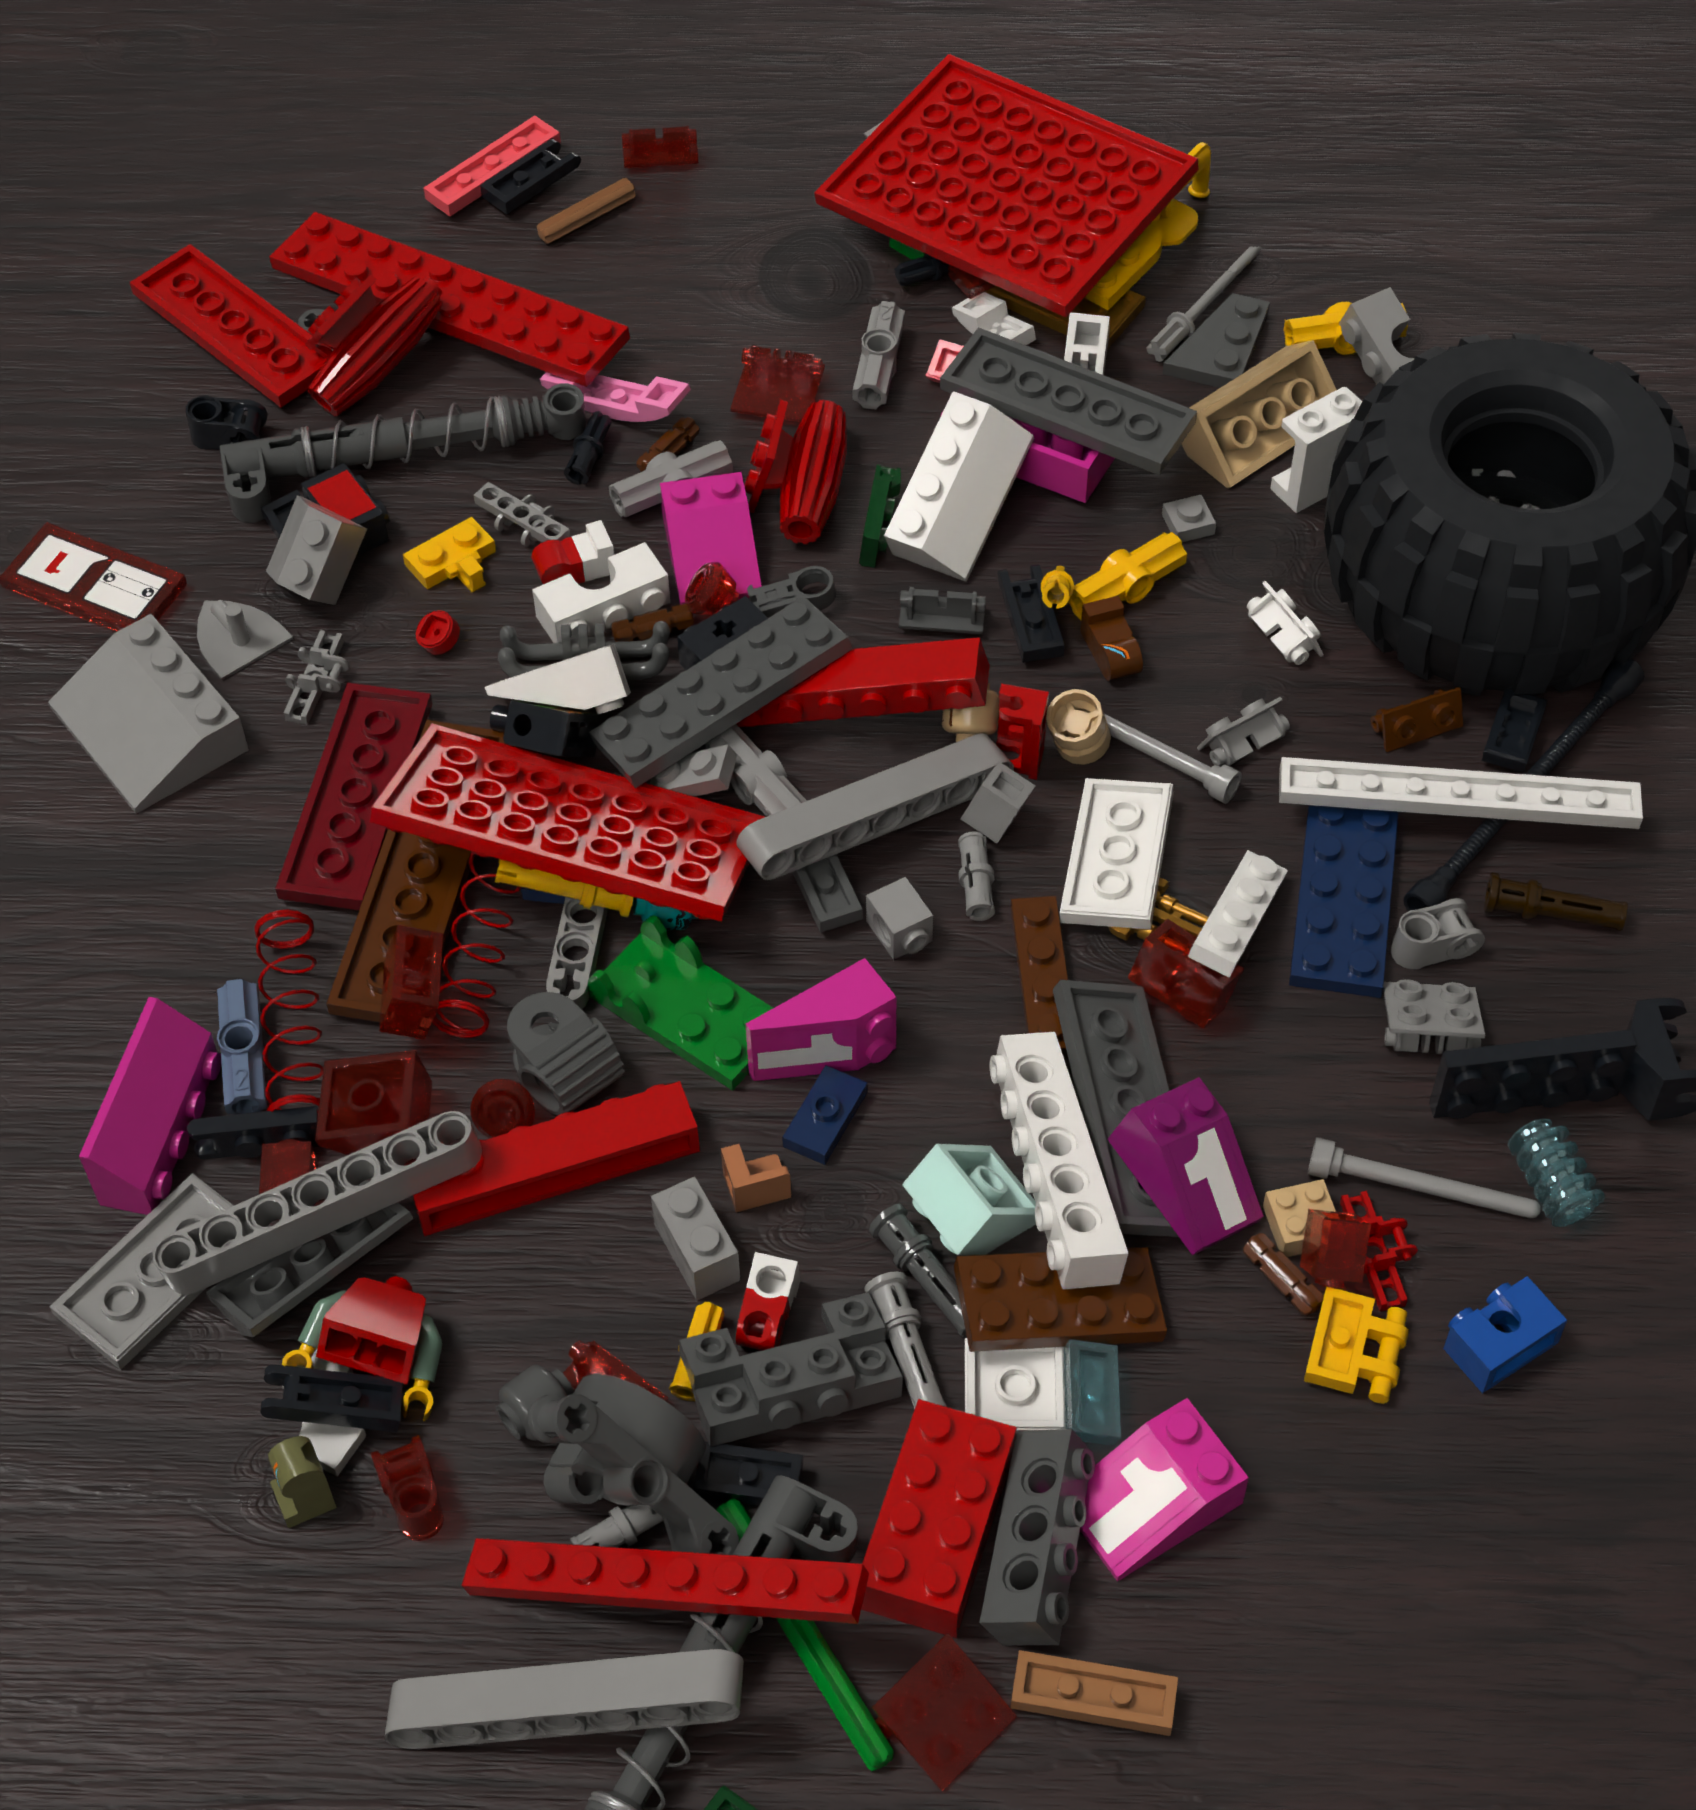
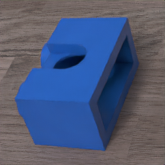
M1528 1276L1512 1286L1508 1282L1500 1285L1488 1296L1486 1300L1488 1305L1481 1310L1477 1308L1474 1311L1471 1307L1465 1308L1454 1316L1448 1324L1450 1330L1443 1349L1482 1394L1558 1344L1567 1323V1319ZM1493 1325H1501L1507 1333L1497 1330Z

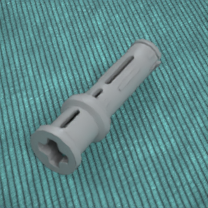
M895 1271L873 1278L865 1285L864 1291L865 1293L869 1292L886 1327L885 1339L891 1342L914 1410L918 1399L947 1407L943 1401L931 1363L918 1332L921 1325V1315L917 1309L912 1308L906 1291L908 1286L906 1275L903 1272Z

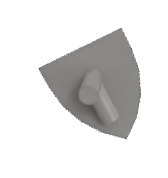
M205 600L198 617L197 639L201 654L222 681L293 640V636L268 613L250 605L223 600Z

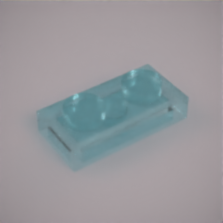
M1070 1339L1064 1347L1066 1429H1072L1083 1442L1115 1446L1121 1438L1118 1346Z

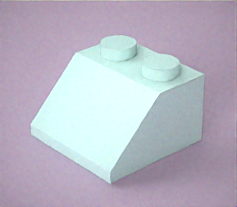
M936 1144L902 1184L913 1198L912 1203L915 1209L932 1222L940 1233V1240L943 1245L957 1255H986L1036 1225L1035 1200L1026 1192L1025 1187L991 1146Z

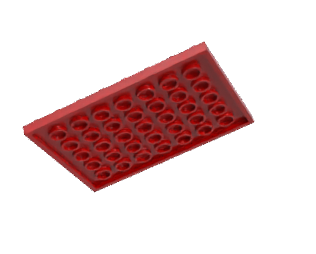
M948 54L814 194L816 204L1063 317H1067L1195 175L1199 168L1198 158Z

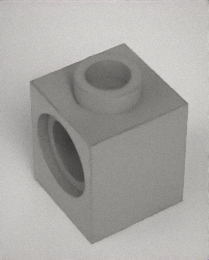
M998 761L980 786L962 815L961 820L995 843H998L1030 796L1035 785Z
M906 877L866 895V922L893 960L907 953L919 952L928 943L933 941V914Z

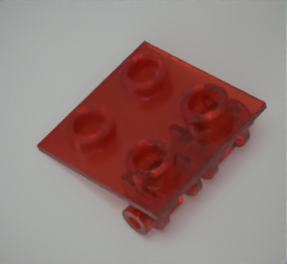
M752 345L751 348H743L741 361L745 365L730 411L766 417L767 413L775 415L781 399L788 402L784 420L801 422L808 407L815 402L825 369L822 359L815 358L813 353L794 352L792 357V350H786L785 357L781 358V350L779 348L774 349L773 357H771V349L757 347V345Z
M946 1634L872 1706V1709L879 1716L875 1721L883 1734L887 1737L894 1734L940 1791H943L1017 1717L949 1634Z

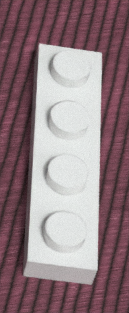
M1247 850L1195 940L1188 957L1230 978L1288 870L1277 865L1268 857L1259 856Z

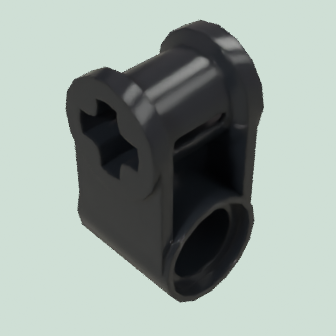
M205 395L193 398L186 405V416L191 441L198 448L205 450H220V445L243 442L245 437L248 438V441L261 439L259 431L266 424L268 418L266 408L262 404L249 399L235 400Z

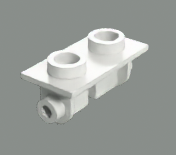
M1264 581L1262 584L1267 594L1262 598L1254 597L1248 602V617L1254 621L1267 637L1279 627L1282 629L1271 637L1270 640L1288 662H1294L1296 665L1304 663L1309 657L1308 652L1312 649L1322 657L1324 654L1317 642V639L1321 637V633L1307 616L1302 620L1296 616L1293 611L1297 607L1283 589L1275 592Z

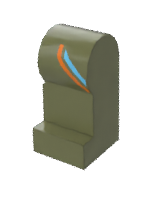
M297 1436L286 1439L270 1450L268 1461L276 1478L270 1481L288 1529L337 1508L312 1442L308 1437Z

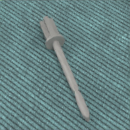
M1250 246L1185 314L1173 312L1169 315L1166 321L1167 325L1146 347L1148 354L1155 355L1156 361H1163L1182 340H1187L1195 332L1193 321L1259 254L1261 247Z

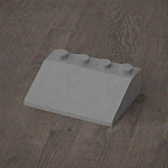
M152 614L114 633L48 701L52 711L136 814L249 750L240 717Z

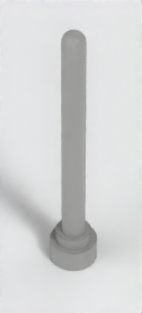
M1104 713L1112 737L1203 782V788L1208 790V795L1224 804L1234 797L1241 783V772L1225 764L1221 767L1218 765L1210 767Z
M1316 1137L1308 1175L1327 1179L1328 1175L1337 1177L1340 1172L1530 1219L1536 1218L1541 1212L1540 1204L1533 1199L1343 1154L1344 1149L1335 1147V1141Z

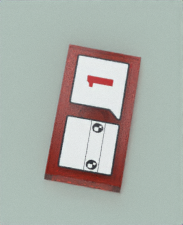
M48 522L43 525L0 576L2 588L115 632L149 614H152L158 621L187 585L184 574Z

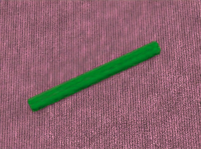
M731 1499L725 1504L720 1505L716 1511L732 1523L737 1531L740 1542L751 1519L740 1501ZM776 1618L866 1767L871 1771H876L886 1766L893 1760V1748L815 1622L811 1620Z

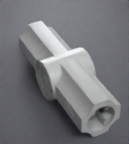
M882 301L878 306L872 307L867 331L861 338L862 352L853 386L852 398L861 404L862 408L876 410L878 406L886 404L891 380L897 371V354L905 323V310L900 309L895 302Z
M721 440L714 441L678 457L672 452H663L655 456L648 463L645 471L609 485V496L621 518L628 517L661 503L660 483L729 474L733 472V462L726 446Z
M737 724L705 743L706 749L729 744L735 751L737 759L730 780L731 785L745 804L755 803L766 817L807 801L787 780L785 769L777 756L769 750L762 753Z

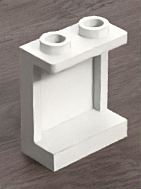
M1342 387L1282 419V428L1295 440L1292 467L1272 477L1270 489L1295 513L1324 499L1328 495L1332 467L1339 443L1362 403L1347 387Z

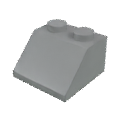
M297 495L266 572L277 584L309 600L336 605L367 528Z

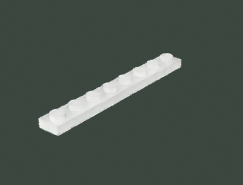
M1281 757L1279 803L1639 829L1643 819L1641 785L1638 782Z

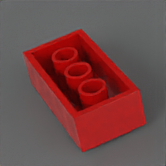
M918 1399L862 1563L869 1572L861 1610L957 1638L1009 1473L1017 1427Z

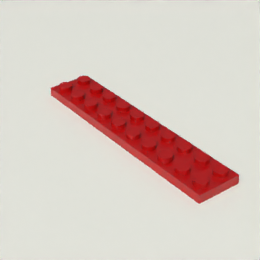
M314 212L269 256L273 269L339 294L356 277L363 283L372 274L377 279L371 286L377 304L413 277H419L421 280L428 277L443 292L440 296L443 306L429 325V328L585 387L594 380L630 339L628 326L318 212Z

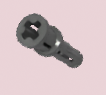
M899 1203L888 1207L872 1221L868 1229L869 1233L873 1238H880L894 1255L893 1263L895 1266L903 1271H910L930 1296L931 1300L958 1330V1334L962 1338H967L957 1282L932 1253V1240L928 1235L920 1234L906 1217L908 1212L903 1204ZM898 1231L904 1237V1241H901L896 1233ZM935 1278L939 1280V1282L955 1300V1305H953L949 1301V1299L936 1285V1283L934 1282Z

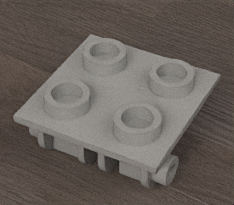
M1413 980L1383 983L1389 1025L1385 1029V1046H1393L1394 1051L1418 1052L1421 1034L1422 1053H1428L1431 1035H1436V1054H1442L1445 1036H1447L1445 1051L1481 1047V1038H1485V1031L1475 987H1467L1456 982L1443 985L1420 984Z

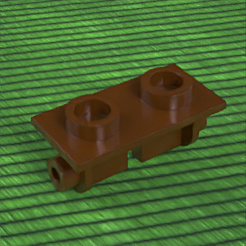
M1458 687L1446 692L1438 689L1434 691L1433 695L1412 701L1410 704L1400 705L1388 710L1384 708L1377 710L1376 715L1371 717L1370 722L1376 733L1383 732L1384 750L1389 752L1463 727L1461 688Z

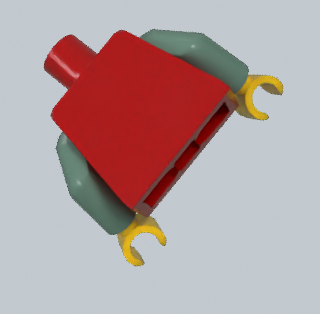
M394 1276L387 1279L385 1283L364 1277L358 1278L347 1291L343 1290L330 1295L315 1304L298 1338V1341L302 1343L300 1348L287 1353L283 1358L282 1365L293 1367L303 1365L306 1368L314 1369L311 1358L315 1350H317V1358L406 1385L411 1378L415 1380L414 1385L405 1392L401 1413L406 1418L408 1404L414 1400L421 1401L426 1407L423 1418L424 1422L429 1418L433 1406V1396L428 1388L429 1383H435L442 1350V1339L433 1318L423 1313L426 1298L422 1294L412 1292V1286L406 1279Z

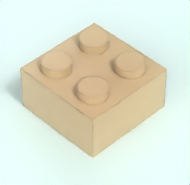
M1324 1179L1265 1193L1264 1212L1278 1249L1287 1257L1340 1246L1343 1228Z

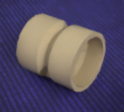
M1072 689L1062 692L1052 700L1048 706L1046 720L1051 736L1061 756L1073 764L1081 765L1093 763L1101 758L1109 748L1111 734L1098 699L1086 690Z

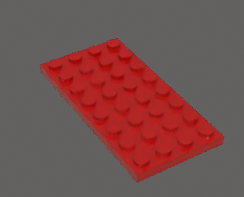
M432 723L372 806L370 822L385 826L393 832L410 833L427 838L436 844L452 845L473 851L476 855L482 857H494L516 863L524 869H537L558 875L570 882H583L604 888L612 894L629 895L646 900L655 906L671 907L692 913L700 919H713L722 922L750 864L737 847V838L749 824L765 818V816L647 783L634 788L622 776Z

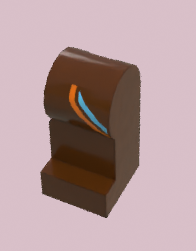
M1119 595L1083 604L1080 632L1105 679L1109 681L1141 673L1143 670L1141 650L1124 617V605Z

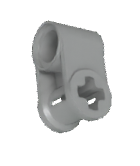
M1460 898L1449 899L1441 904L1404 913L1399 920L1392 942L1391 955L1395 962L1404 968L1420 969L1424 966L1446 960L1470 956L1483 946L1485 936L1480 929L1474 928L1467 915L1468 906L1466 902Z

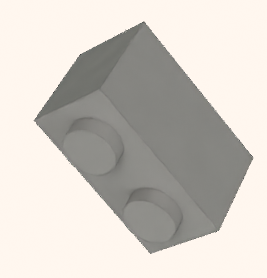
M695 1176L651 1196L654 1225L696 1301L740 1281L738 1251Z

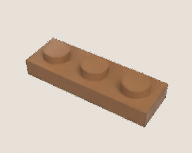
M1019 1650L1010 1709L1171 1736L1178 1677Z

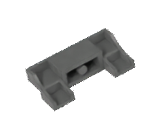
M869 1292L822 1304L821 1317L829 1334L739 1356L727 1328L680 1339L679 1353L689 1377L700 1423L710 1447L777 1429H787L796 1424L823 1417L836 1416L842 1412L902 1397L903 1376L885 1342L886 1327Z

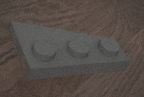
M1232 293L1163 363L1162 374L1221 388L1245 373L1269 314L1270 302Z

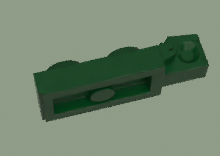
M878 464L876 466L859 558L861 566L875 568L878 551L886 553L887 541L884 534L887 527L882 526L883 522L890 523L892 520L895 498L893 497L900 493L901 468L895 469Z

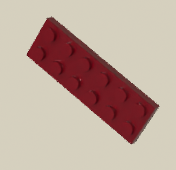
M347 682L275 888L278 899L360 910L388 831L385 826L370 822L371 809L419 742L433 705L431 693Z

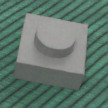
M1202 495L1163 503L1162 516L1170 532L1177 535L1182 542L1215 534L1216 522Z

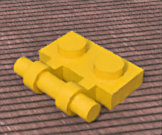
M1326 1286L1304 1381L1353 1394L1357 1377L1368 1379L1371 1383L1369 1399L1380 1404L1387 1403L1391 1388L1397 1386L1400 1375L1397 1360L1400 1349L1406 1346L1409 1334L1408 1329L1405 1327L1407 1312L1399 1307H1390L1386 1319L1371 1316L1375 1302L1374 1298ZM1366 1338L1376 1340L1380 1344L1377 1358L1363 1355Z

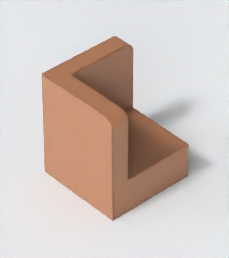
M740 1144L721 1148L723 1175L736 1213L791 1198L790 1173L787 1166L781 1165L778 1155L772 1154L745 1162Z

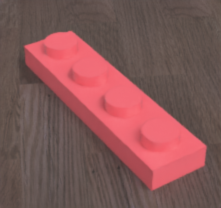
M534 115L423 187L425 199L451 217L481 197L480 185L550 139H555L561 144L560 132Z

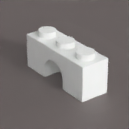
M645 542L608 557L610 584L604 588L595 590L583 588L576 583L571 574H567L532 589L536 617L553 643H562L561 624H570L572 637H578V624H587L588 635L591 637L595 635L596 623H604L605 630L611 628V624L615 621L631 620L634 616L655 611L661 606L671 603L668 574Z

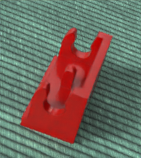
M1001 683L996 745L1003 751H1013L1019 755L1018 758L1010 760L1014 765V772L1029 775L1028 779L1037 780L1045 749L1049 692Z

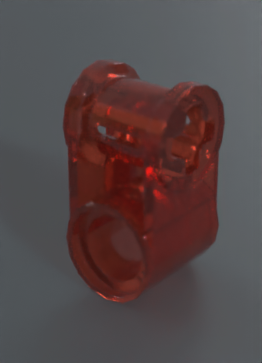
M420 1436L411 1437V1443L383 1454L378 1450L371 1452L370 1455L384 1495L389 1498L399 1529L403 1535L417 1541L427 1540L436 1535L442 1528L444 1513L433 1481L434 1475ZM416 1504H428L425 1509L419 1512H408Z

